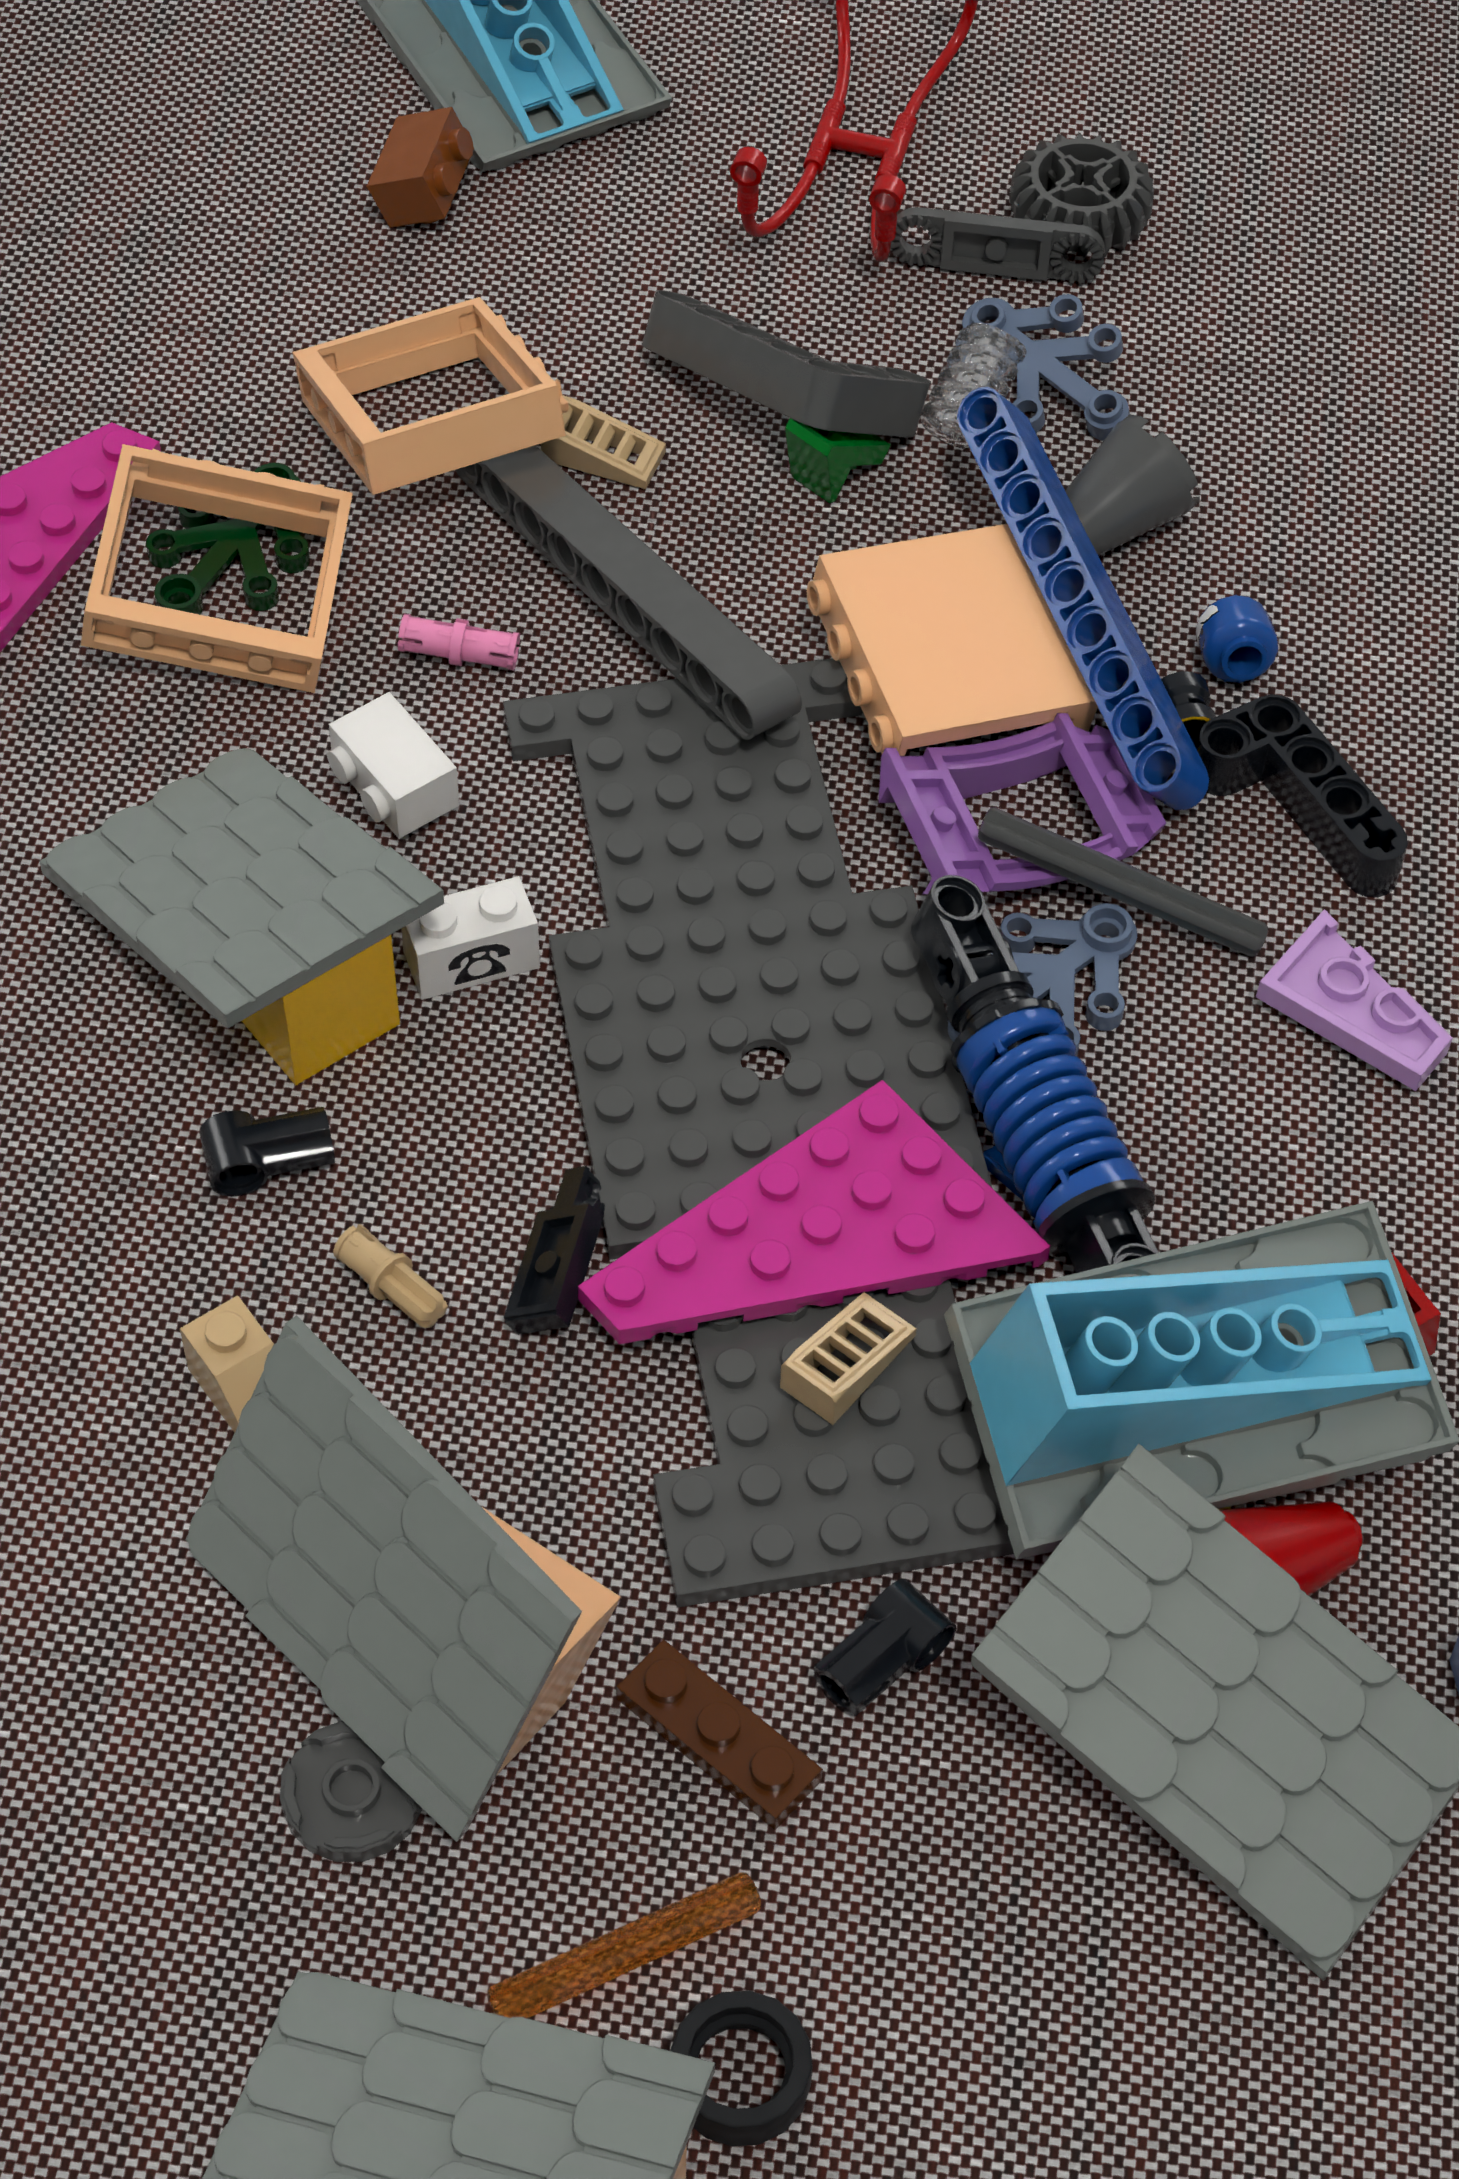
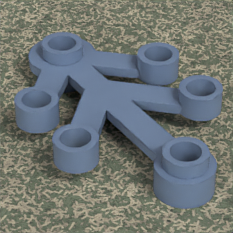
M1063 294L1056 297L1051 302L1050 307L1014 309L1003 299L985 298L975 302L966 310L962 320L964 334L968 341L978 348V369L971 378L972 389L980 388L985 382L994 381L997 384L992 389L1005 396L1006 384L1003 372L1000 370L1001 349L1004 348L1017 358V399L1012 404L1023 412L1033 411L1036 413L1035 416L1029 419L1035 432L1041 430L1045 424L1044 409L1040 401V377L1084 410L1087 430L1097 440L1104 441L1115 425L1130 415L1128 402L1121 394L1113 390L1098 391L1060 362L1095 359L1099 362L1107 363L1116 360L1123 352L1122 334L1118 327L1112 324H1100L1091 330L1089 336L1031 340L1022 333L1024 331L1055 328L1062 333L1076 331L1084 322L1083 307L1078 297L1071 294ZM1066 310L1075 312L1069 317L1059 316L1061 312ZM988 320H995L992 323H984ZM1106 339L1115 341L1112 345L1107 347H1101L1097 345L1099 342ZM1107 408H1113V409H1114V410H1112V411L1109 412V413H1100V412H1099V411H1101V410H1103V409H1107Z
M1110 903L1098 904L1090 908L1079 921L1036 919L1025 913H1012L1002 920L1000 934L1008 942L1019 972L1024 973L1028 977L1034 991L1033 998L1043 999L1049 994V1000L1057 1002L1064 1014L1062 1019L1069 1033L1066 1036L1071 1038L1076 1045V1057L1079 1050L1080 1033L1074 1026L1075 974L1091 962L1094 964L1095 991L1088 997L1085 1014L1086 1020L1093 1028L1101 1031L1113 1030L1121 1024L1125 1001L1119 993V960L1128 957L1132 953L1137 941L1136 925L1124 908ZM1019 930L1025 932L1027 935L1024 937H1016L1010 934V932ZM1101 935L1110 936L1112 938L1101 937ZM1036 942L1070 945L1058 955L1029 953L1035 947ZM1109 1006L1114 1011L1103 1013L1097 1010L1096 1007ZM948 1020V1034L954 1042L961 1033L955 1031Z

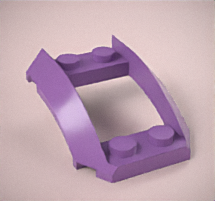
M1057 713L1052 722L994 741L951 747H927L923 756H900L896 748H885L881 756L878 803H896L932 877L923 894H928L934 882L946 875L964 877L977 885L981 892L1028 889L1067 880L1068 878L1021 858L994 860L986 843L978 838L979 829L964 801L967 798L1032 781L1066 766L1103 836L1082 843V845L1120 861L1134 855L1160 833L1166 821L1153 797L1142 790L1134 781L1110 730L1095 725L1091 733L1074 726L1068 713Z

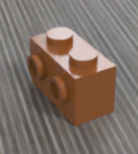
M453 107L396 117L366 186L389 228L416 223L430 224L446 218L474 150L471 135L460 123Z

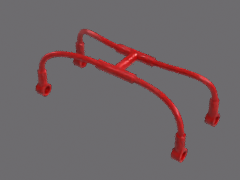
M836 0L838 68L832 99L827 101L804 160L803 167L805 170L799 182L779 210L766 221L756 223L755 213L758 210L759 183L767 166L766 156L754 147H743L736 152L732 162L730 175L737 183V210L741 213L743 227L749 235L763 237L777 230L798 208L812 186L816 175L823 171L830 150L836 149L882 159L869 197V202L872 206L870 236L872 254L875 260L878 262L887 260L890 254L891 242L896 237L897 212L900 210L906 193V185L897 176L917 124L915 117L925 98L966 38L976 13L978 0H965L962 15L952 37L914 91L904 112L897 116L890 138L839 128L846 111L844 101L850 77L851 40L848 0Z

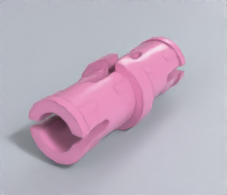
M404 614L401 620L398 637L402 638V640L398 641L399 652L407 651L449 658V664L462 666V663L467 661L503 667L513 671L516 667L519 647L516 645L520 643V633L473 627L469 625V620L456 618L454 623Z

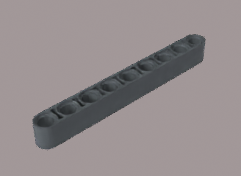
M536 445L456 469L458 476L465 484L743 739L750 740L801 711V695L791 675Z

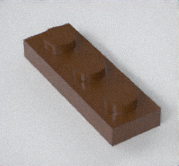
M664 1639L616 1686V1699L774 1830L784 1822L822 1781L823 1769Z

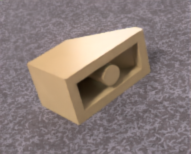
M238 1295L180 1328L188 1370L234 1433L239 1425L242 1409L247 1401L251 1399L264 1371L267 1355L274 1345Z

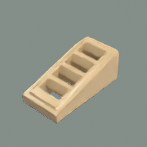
M562 395L569 405L568 412L562 414L566 436L541 443V451L558 465L646 490L666 452V443L579 400ZM610 446L616 448L614 454L607 452ZM631 452L639 454L635 465L627 461Z
M863 1292L799 1346L781 1365L780 1388L834 1425L916 1336L917 1328ZM866 1316L890 1334L885 1339H882L860 1322ZM852 1333L873 1349L866 1353L846 1339V1337ZM837 1349L856 1362V1364L849 1367L831 1353ZM822 1364L840 1378L834 1382L818 1371L817 1368Z

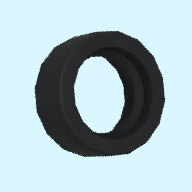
M751 1990L721 1992L698 2003L678 2026L670 2051L698 2058L701 2048L711 2037L725 2030L750 2029L765 2034L778 2045L784 2057L785 2076L780 2090L770 2101L754 2108L734 2109L716 2103L706 2095L693 2127L705 2138L732 2147L760 2145L784 2133L803 2112L811 2087L813 2069L810 2039L798 2017L777 1999Z

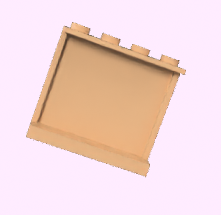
M1008 524L819 555L813 581H809L807 585L808 605L812 614L819 616L827 632V644L830 655L835 661H840L848 678L849 696L853 704L860 706L868 722L870 742L876 752L883 754L885 748H896L900 756H905L907 749L1052 722L1057 713H1068L1074 726L1089 731L1098 706Z

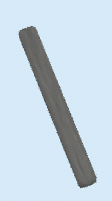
M996 807L988 810L980 826L978 838L986 844L1250 957L1257 955L1267 937L1268 926L1260 920Z

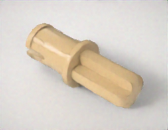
M358 1224L357 1228L354 1225L349 1227L338 1238L334 1246V1257L361 1276L369 1284L370 1293L378 1300L388 1298L423 1328L434 1326L437 1320L445 1315L448 1305L444 1301L443 1295L412 1270V1260L404 1253L395 1254L393 1251H390L362 1224Z

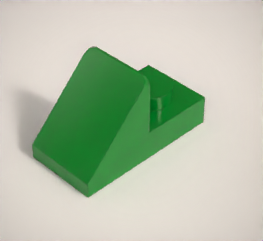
M791 418L785 427L792 477L828 503L836 501L851 469H856L857 466L881 465L891 446L875 434L828 431L805 425Z

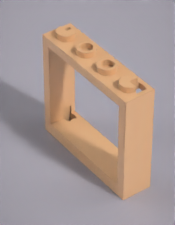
M480 297L292 352L303 403L372 495L566 436L562 414L568 412L569 405L562 396L560 380H553L549 376L542 360L539 357H533L527 351L521 336H514L507 328L503 316H496ZM478 357L509 392V394L384 432L378 430L352 396Z
M122 444L84 610L81 646L315 693L353 493L324 487L321 484L314 485L281 478L266 472L257 473L224 466L210 460H196L163 453L156 449L149 450ZM132 497L326 537L308 636L110 596Z

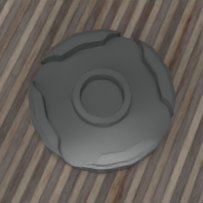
M343 1721L315 1730L301 1742L302 1747L294 1754L291 1761L289 1757L281 1773V1807L291 1834L309 1852L334 1862H365L390 1852L411 1833L422 1808L381 1768L385 1762Z

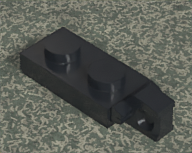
M587 1166L566 1169L554 1206L550 1210L537 1213L503 1317L505 1323L518 1335L570 1327L578 1301V1285L584 1282L605 1211V1204L600 1203L598 1191L601 1190L600 1181L589 1171L590 1168Z

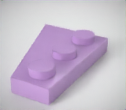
M1324 909L1261 979L1256 998L1414 1091H1417L1447 1055L1453 1038L1404 988L1391 987L1373 969L1376 960L1361 945L1353 949L1336 932L1339 923Z

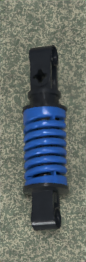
M946 875L938 878L932 885L912 922L911 934L926 960L938 993L944 998L948 1006L946 1014L953 1029L961 1033L950 1048L953 1054L951 1062L956 1071L961 1074L968 1090L973 1094L975 1105L983 1114L986 1128L993 1134L994 1144L1003 1155L1004 1165L1007 1171L1013 1175L1014 1186L1017 1192L1023 1196L1025 1209L1035 1219L1033 1222L1037 1233L1050 1245L1049 1256H1069L1076 1273L1159 1253L1143 1221L1155 1204L1154 1193L1149 1184L1143 1181L1135 1163L1127 1159L1128 1149L1125 1143L1117 1138V1127L1112 1120L1107 1118V1107L1104 1101L1097 1097V1087L1094 1081L1087 1077V1067L1084 1061L1076 1057L1074 1041L1066 1036L1069 1033L1062 1019L1064 1014L1060 1006L1053 1000L1033 998L1034 991L1028 977L1024 973L1019 972L1014 962L1011 948L1005 938L1001 936L987 908L983 893L977 885L957 875Z

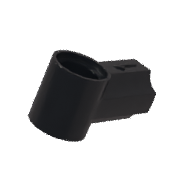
M324 1107L256 1120L248 1112L239 1110L224 1111L211 1116L200 1127L199 1134L210 1185L213 1191L220 1195L230 1197L246 1195L261 1188L267 1181L268 1176L335 1163L331 1133Z
M901 1578L888 1586L874 1600L864 1616L863 1624L814 1666V1678L822 1687L825 1696L840 1711L849 1712L856 1717L908 1669H911L913 1672H919L930 1665L949 1645L955 1635L956 1625L907 1579Z

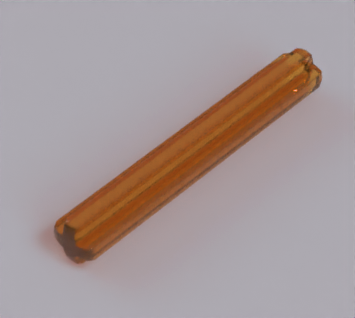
M740 1872L492 1985L487 1990L490 2009L493 2014L508 2018H530L756 1914L761 1908V1898L758 1889L748 1873Z

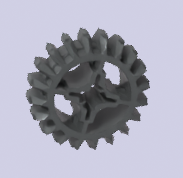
M1078 132L1075 139H1067L1058 134L1053 144L1039 140L1036 150L1025 151L1023 159L1020 163L1016 164L1015 171L1012 174L1009 203L1011 204V212H1013L1014 218L1077 224L1094 229L1104 241V257H1106L1111 247L1117 250H1125L1127 242L1129 240H1138L1141 231L1147 226L1153 207V179L1150 178L1148 173V164L1138 161L1137 151H1123L1121 141H1115L1110 144L1105 143L1102 140L1101 134L1095 139H1086L1080 132ZM1076 243L1075 246L1070 244L1068 248L1065 247L1063 255L1065 256L1069 251L1079 252L1083 259H1085L1090 252V248H1085V244H1082V246H1079V243Z

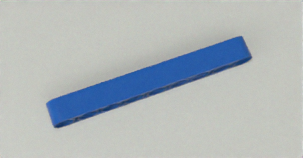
M980 387L971 391L962 400L958 408L957 420L959 427L1134 781L1142 790L1172 809L1187 810L1196 806L1204 798L1208 790L1209 776L1207 769L1033 426L1023 411L995 389ZM1151 724L1149 730L1144 734L1146 728ZM1175 769L1173 776L1167 781L1170 773Z

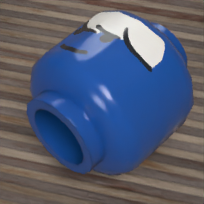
M1233 595L1212 603L1199 617L1196 627L1198 646L1205 665L1215 677L1225 682H1246L1264 674L1274 663L1278 652L1277 634L1268 612L1260 602L1248 596Z

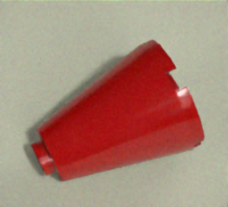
M1335 1502L1219 1510L1226 1516L1225 1521L1290 1574L1299 1584L1300 1589L1308 1596H1311L1342 1575L1358 1561L1359 1549L1363 1542L1361 1528L1356 1518Z

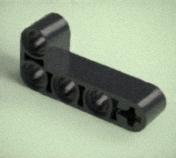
M1270 694L1219 715L1203 725L1199 733L1197 751L1209 776L1206 793L1214 796H1227L1262 782L1347 886L1355 893L1365 897L1378 898L1389 894L1395 889L1408 845L1404 829L1296 702L1282 695Z

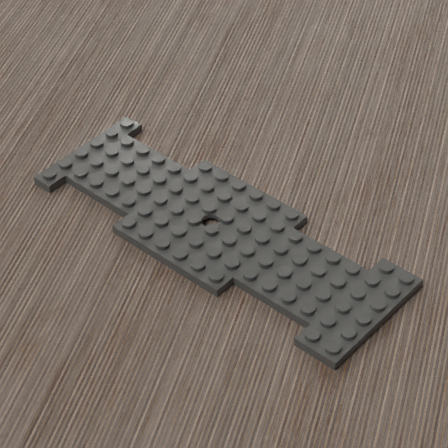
M833 658L781 665L798 686L802 700L801 711L750 740L743 739L678 679L503 701L504 719L513 761L572 754L607 924L605 928L549 935V951L592 1173L600 1181L601 1190L598 1191L600 1203L605 1204L602 1225L609 1260L620 1258L881 1080L894 1090L992 1188L966 1086L961 1074L956 1071L951 1062L953 1054L950 1048L953 1041L948 1034V1018L943 999L934 985L926 960L911 934L912 922L919 911L913 886L852 894L809 722L862 716L863 711L861 707L855 706L849 696L848 678L840 661H835ZM769 1046L781 1050L788 1057L790 1063L786 1066L783 1076L774 1080H759L758 1075L753 1070L742 1067L741 1060L748 1051L756 1047ZM950 1279L938 1286L889 1295L886 1288L865 1292L917 1328L916 1336L834 1425L780 1388L781 1365L799 1346L862 1293L843 1296V1303L824 1307L806 1305L799 1308L797 1312L743 1321L742 1315L701 1322L698 1323V1330L690 1331L717 1464L653 1474V1488L677 1608L1014 1554L1008 1535L1009 1529L1005 1525L990 1474V1465L987 1463L972 1413L971 1401L969 1402L953 1348L954 1342L951 1341L944 1314L950 1305L956 1303ZM866 1316L860 1322L882 1339H885L890 1334ZM852 1333L846 1337V1339L866 1353L873 1349ZM837 1349L831 1353L849 1367L856 1364V1362ZM822 1364L817 1368L818 1371L834 1382L840 1378Z

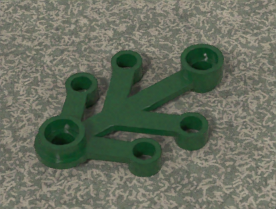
M281 463L264 464L253 471L257 473L266 472L277 477L300 481L290 467ZM178 507L180 523L185 529L177 531L169 529L156 530L146 539L148 559L152 565L158 568H170L177 565L182 559L183 552L211 547L188 575H168L157 583L154 590L156 606L200 615L203 610L202 596L238 554L245 575L243 593L246 605L256 611H266L273 608L279 601L277 580L272 574L268 573L257 531L263 524L240 519L213 523L214 514L206 512L190 513L196 510ZM273 527L278 539L274 545L277 567L281 571L291 574L305 570L310 564L307 540L300 536L297 531ZM163 547H170L167 550H158ZM290 552H297V553H298V554H296V555H286L287 553H290ZM261 589L268 590V591L263 592V593H256V592H255V591L261 590Z

